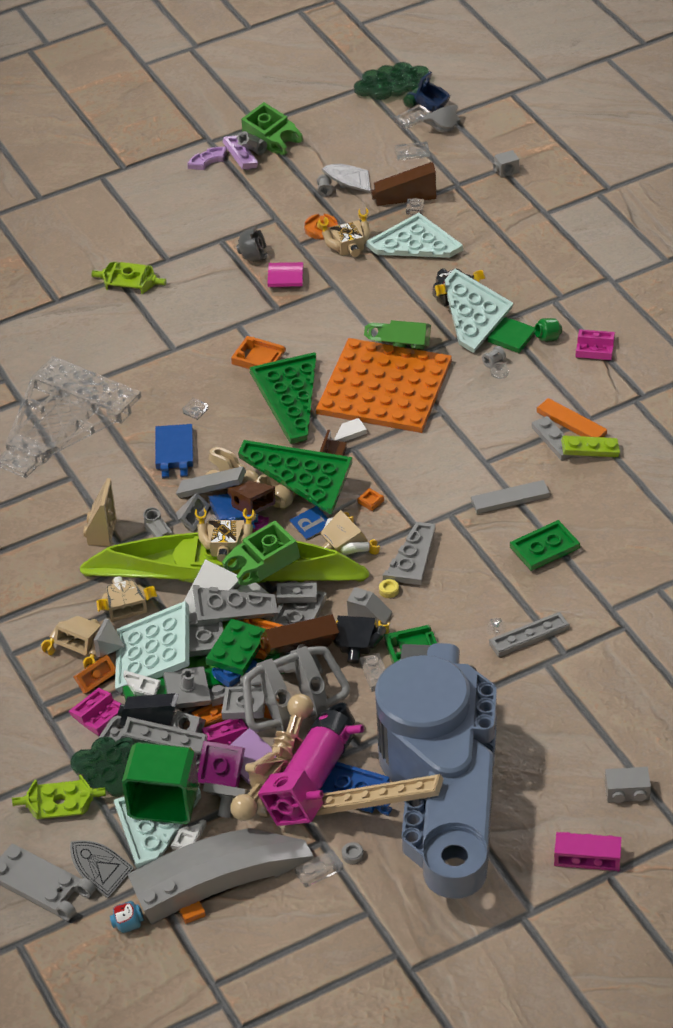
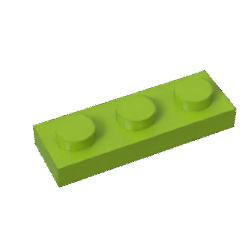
M563 435L561 439L564 455L618 457L620 454L617 438Z

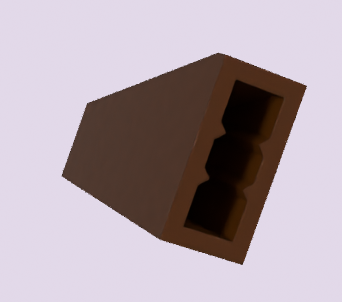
M430 162L374 182V189L371 190L372 200L376 201L377 206L437 199L434 163Z
M331 614L266 629L260 638V644L262 649H265L267 655L288 653L296 650L300 644L307 647H329L338 635L339 630L334 616Z

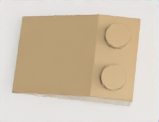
M111 478L106 479L92 504L91 512L87 513L88 524L84 526L83 535L87 538L88 545L111 546L117 521Z

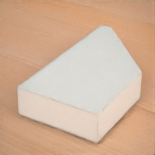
M359 418L341 425L335 441L346 442L367 434V429Z
M124 670L123 677L134 695L157 694L161 680Z
M201 820L198 824L191 827L185 826L180 828L171 844L172 850H177L199 841L207 825L206 820Z

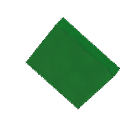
M504 317L488 336V342L520 353L535 335V327Z

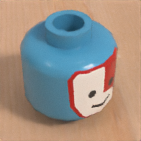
M128 901L113 908V915H110V921L113 928L117 927L121 933H126L140 928L144 917L140 905H136L133 901Z

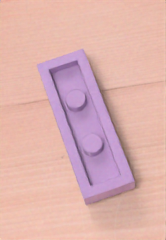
M238 136L223 138V144L242 169L257 168V160L249 149L238 144Z

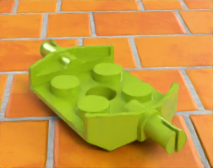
M114 261L110 262L102 271L92 270L91 273L92 277L103 279L106 290H108V285L138 288L141 290V294H144L153 285L165 286L166 278H156L151 265Z
M79 775V780L40 785H38L36 779L27 791V795L12 797L13 807L25 805L36 819L81 815L88 811L91 801H94L93 797L106 796L105 787L90 788L82 775ZM59 799L65 800V801H64L63 803H61V804H56V803H55V802H56L57 800H59Z

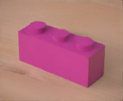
M556 832L554 866L620 871L622 837Z

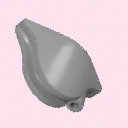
M453 105L440 108L424 116L422 122L431 125L440 132H450L455 124L460 122L456 114L458 106Z

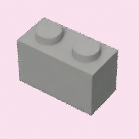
M648 767L605 769L604 783L607 803L650 800L651 784Z

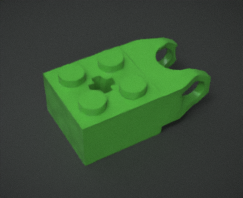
M265 102L241 119L242 132L246 131L266 141L267 149L273 153L285 155L287 153L285 142L301 143L303 141V135L294 123L289 121L287 116Z
M391 320L390 324L370 323L364 329V336L376 342L393 343V346L407 348V345H411V348L424 349L425 346L430 344L431 325L427 323ZM377 328L378 334L373 337L372 330Z
M273 521L242 539L243 543L234 547L224 558L222 564L224 569L228 571L241 569L236 577L238 584L243 586L260 582L299 559L300 554L297 541L279 523ZM236 558V561L232 565L228 566V562L231 559ZM246 573H250L246 580H242Z

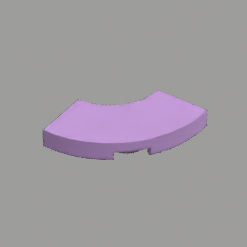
M213 147L201 154L197 153L189 160L187 164L188 169L204 170L211 163L224 162L227 148Z

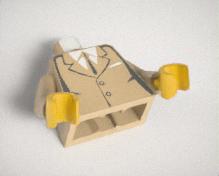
M118 576L112 580L113 584L106 587L107 592L102 595V598L96 601L97 611L109 610L110 620L113 622L147 613L146 600L158 596L154 586L144 588L141 585H137L132 579L124 581L122 577Z
M80 616L61 621L50 634V640L42 642L43 652L47 650L48 655H53L55 653L53 644L56 643L83 655L89 654L90 656L83 660L85 669L87 665L95 662L94 639L101 627L100 623L96 619L88 620Z

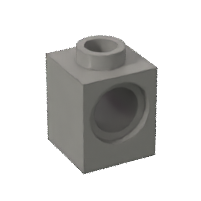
M513 150L494 155L493 169L501 178L519 173V158Z
M179 711L173 716L171 727L184 729V722L189 720L190 727L186 730L202 733L205 719Z

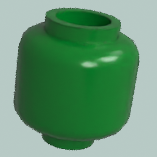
M541 318L535 324L534 332L541 341H556L562 333V325L556 318Z

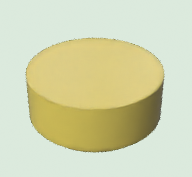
M392 579L383 580L379 584V593L385 598H393L399 593V585Z

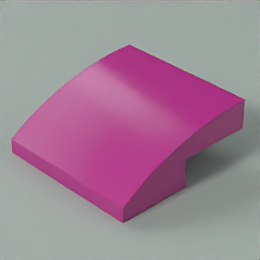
M303 262L269 263L268 287L303 286Z
M579 329L575 357L612 360L615 332Z
M98 688L69 710V713L80 724L99 736L109 721L118 715L119 707L122 703L115 701L111 693Z
M229 719L202 728L203 734L208 736L207 741L226 745L232 744L247 730L243 719Z

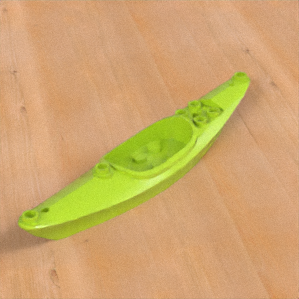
M198 532L142 539L107 547L81 564L80 572L87 577L94 575L178 579L183 582L193 583L205 559L222 568L224 567L222 562L217 560V556H211L210 550L202 545L199 541ZM297 541L300 558L256 583L266 581L304 582L307 580H356L362 582L369 577V570L336 550ZM236 558L231 559L228 562V566L232 565ZM238 569V570H236V571H231V572H233V573H235V574L238 575V573L241 571V569ZM246 573L242 579L246 580L250 573Z

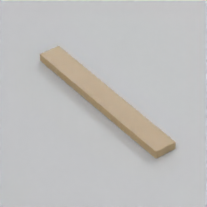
M441 774L324 793L322 798L323 804L316 816L439 796L444 778Z

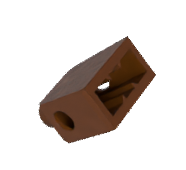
M246 481L238 486H231L228 489L232 507L241 512L247 509V515L252 514V510L258 513L276 504L275 486Z

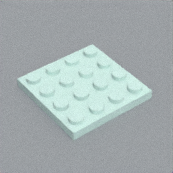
M186 601L117 629V634L125 646L116 650L115 689L118 693L123 692V686H128L123 677L124 670L157 679L164 676V672H175L189 666V605Z

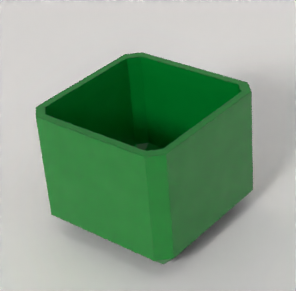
M142 742L132 745L122 779L127 815L137 820L187 824L190 822L199 788L195 752L191 747Z

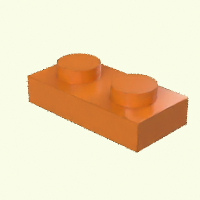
M105 655L73 677L84 694L114 675L116 667L109 656Z

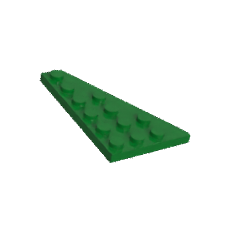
M315 352L250 367L252 378L290 444L308 440L316 365Z
M243 440L238 452L241 460L329 514H333L353 463L352 457L249 440Z

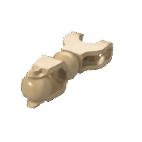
M215 447L209 452V461L215 464L219 471L210 470L205 475L242 466L245 468L246 466L239 463L233 452L221 447ZM247 469L242 483L254 481L275 486L276 504L272 506L278 508H285L291 505L294 496L297 495L266 474H262L259 477L253 470Z

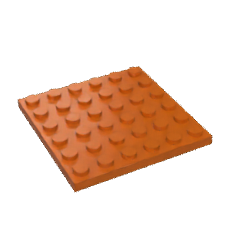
M348 338L317 405L316 414L347 420L359 418L363 423L422 433L452 362V356Z

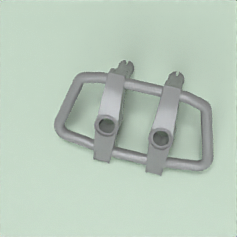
M324 646L298 648L284 657L259 662L255 668L240 676V682L243 685L246 724L253 731H263L276 728L277 731H287L291 718L287 705L291 696L287 691L281 673H296L300 692L309 696L313 702V712L309 716L312 721H315L321 712L344 700L350 692V685L329 649ZM311 655H323L342 687L341 692L326 699L325 683ZM251 685L262 686L265 703L273 720L260 723L254 721ZM277 695L279 697V703L276 700Z

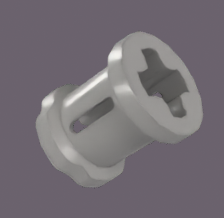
M322 174L317 178V191L321 196H329L332 193V186L330 185L332 179L326 174Z
M496 346L490 353L482 355L483 363L490 369L497 362L506 359V354L500 346Z

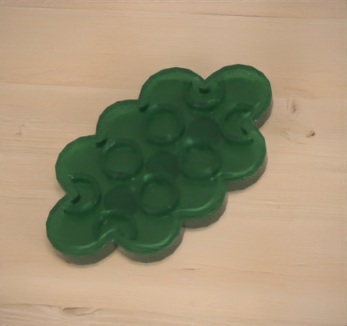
M399 62L393 66L383 65L378 70L365 71L362 75V80L354 84V92L359 96L371 95L377 100H385L390 96H403L406 92H411L418 86L421 78L429 72V69L421 65L412 67L407 62Z
M107 736L100 737L93 742L91 750L81 749L72 756L70 760L71 768L76 775L84 777L90 788L105 787V790L111 796L121 797L124 795L122 786L123 775L131 747L136 742L128 737L117 741ZM141 741L142 743H152L148 741Z

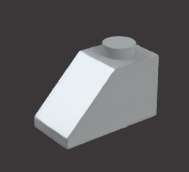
M355 587L347 600L348 616L376 618L377 626L379 620H381L382 625H386L392 615V611L373 592Z

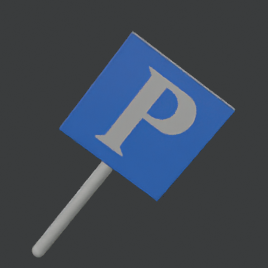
M353 499L334 509L333 514L352 505L356 500ZM315 506L290 519L289 522L308 540L321 533L328 519L327 517L333 514H324Z

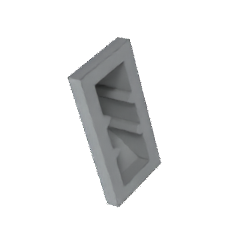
M196 493L176 512V515L191 532H194L197 524H199L195 517V510L197 509V515L202 517L204 509L207 512L210 505Z
M105 618L94 639L96 657L105 656L125 647L110 620Z

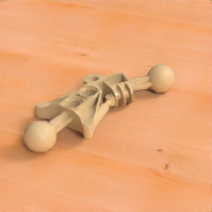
M301 693L295 694L290 698L287 710L291 718L287 731H276V738L273 741L274 745L271 747L272 752L267 753L255 762L246 764L245 770L249 773L252 789L248 794H239L233 798L230 809L234 818L240 821H248L255 816L256 812L259 816H271L259 797L258 792L270 774L284 772L302 744L303 740L298 737L302 720L311 715L314 706L309 696Z

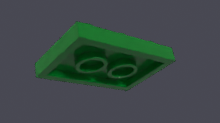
M557 520L511 541L510 548L529 570L533 571L580 549V542L560 520Z
M231 618L207 655L206 664L244 675L261 648L260 638L266 629Z

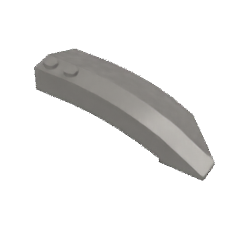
M247 828L208 837L186 845L129 873L128 877L152 925L183 907L224 890L271 876L276 878L308 862L314 856L305 840Z

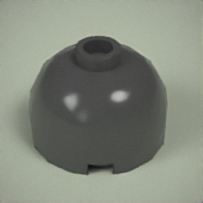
M257 226L243 231L236 246L238 253L251 262L267 259V253H264V248H267L265 238L261 230H256Z

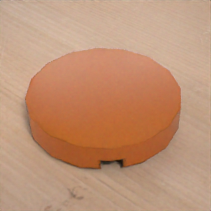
M319 214L312 215L305 221V233L313 239L322 240L324 239L322 235L323 230L317 227L318 220L320 219L321 223L325 224L323 219L327 217L329 220L328 229V227L338 225L337 219L329 214H324V216H319Z

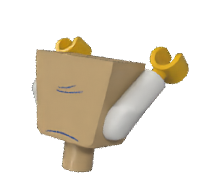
M340 510L335 517L328 518L324 529L321 531V535L326 540V543L321 547L336 550L345 556L367 551L376 555L380 551L377 541L372 539L368 543L362 531L354 524V517H349L347 512L343 513Z

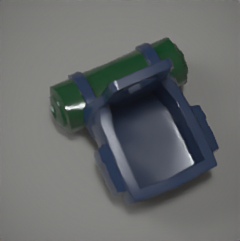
M429 71L421 78L418 86L407 93L403 98V103L409 108L420 104L429 111L434 112L443 108L448 103L451 95L441 87L430 83L432 72Z

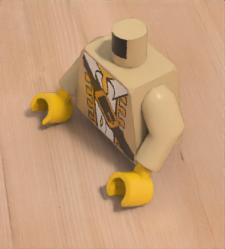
M366 208L365 215L360 213V209L358 210V217L362 222L357 220L328 227V229V218L324 217L325 224H322L319 219L317 227L323 230L322 235L326 245L342 256L351 254L352 257L359 256L361 251L364 250V244H366L370 237L369 221H367L368 209Z
M196 509L195 517L199 521V524H197L199 541L206 549L210 550L211 556H217V560L222 562L234 547L243 543L242 539L252 534L253 524L251 522L256 518L254 510H252L250 517H247V509L243 510V516L246 519L245 524L244 520H207V523H205L207 517L206 510L204 509V515L200 517L197 515Z

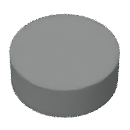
M352 842L343 846L342 859L344 862L357 864L362 861L364 855L360 844Z

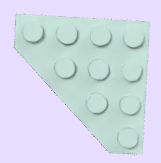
M420 213L366 241V247L377 255L450 258L463 251V245Z
M454 269L444 282L459 345L474 353L513 308L514 303Z
M199 788L194 807L201 798V791ZM125 798L114 799V805L136 868L138 869L162 857L183 824L132 819L127 815Z

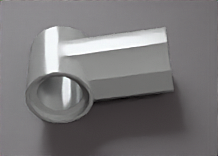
M246 131L239 133L237 137L239 145L258 155L263 154L267 149L266 141Z
M151 507L144 511L145 529L154 537L173 535L162 519L160 510Z

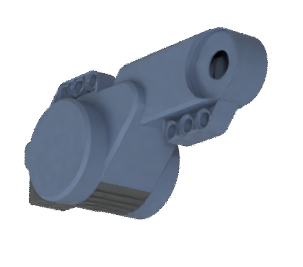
M403 644L401 660L385 669L376 684L379 763L385 775L393 782L441 774L444 778L439 796L405 801L402 849L406 856L423 869L424 881L434 893L445 898H465L480 890L487 878L493 766L495 764L497 737V688L494 683L480 674L474 666L460 664V650L454 644ZM451 858H459L465 861V863L459 866H450L445 861Z

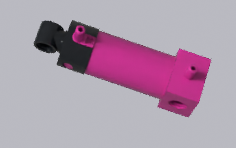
M338 703L318 715L284 772L270 774L258 792L259 797L277 826L312 822L323 804L322 798L324 794L320 790L340 756L347 749L354 735L364 732L363 725H354L356 722L346 703Z

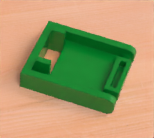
M430 625L384 635V642L392 664L401 660L403 644L433 645L437 643ZM399 646L400 652L395 654L393 647Z

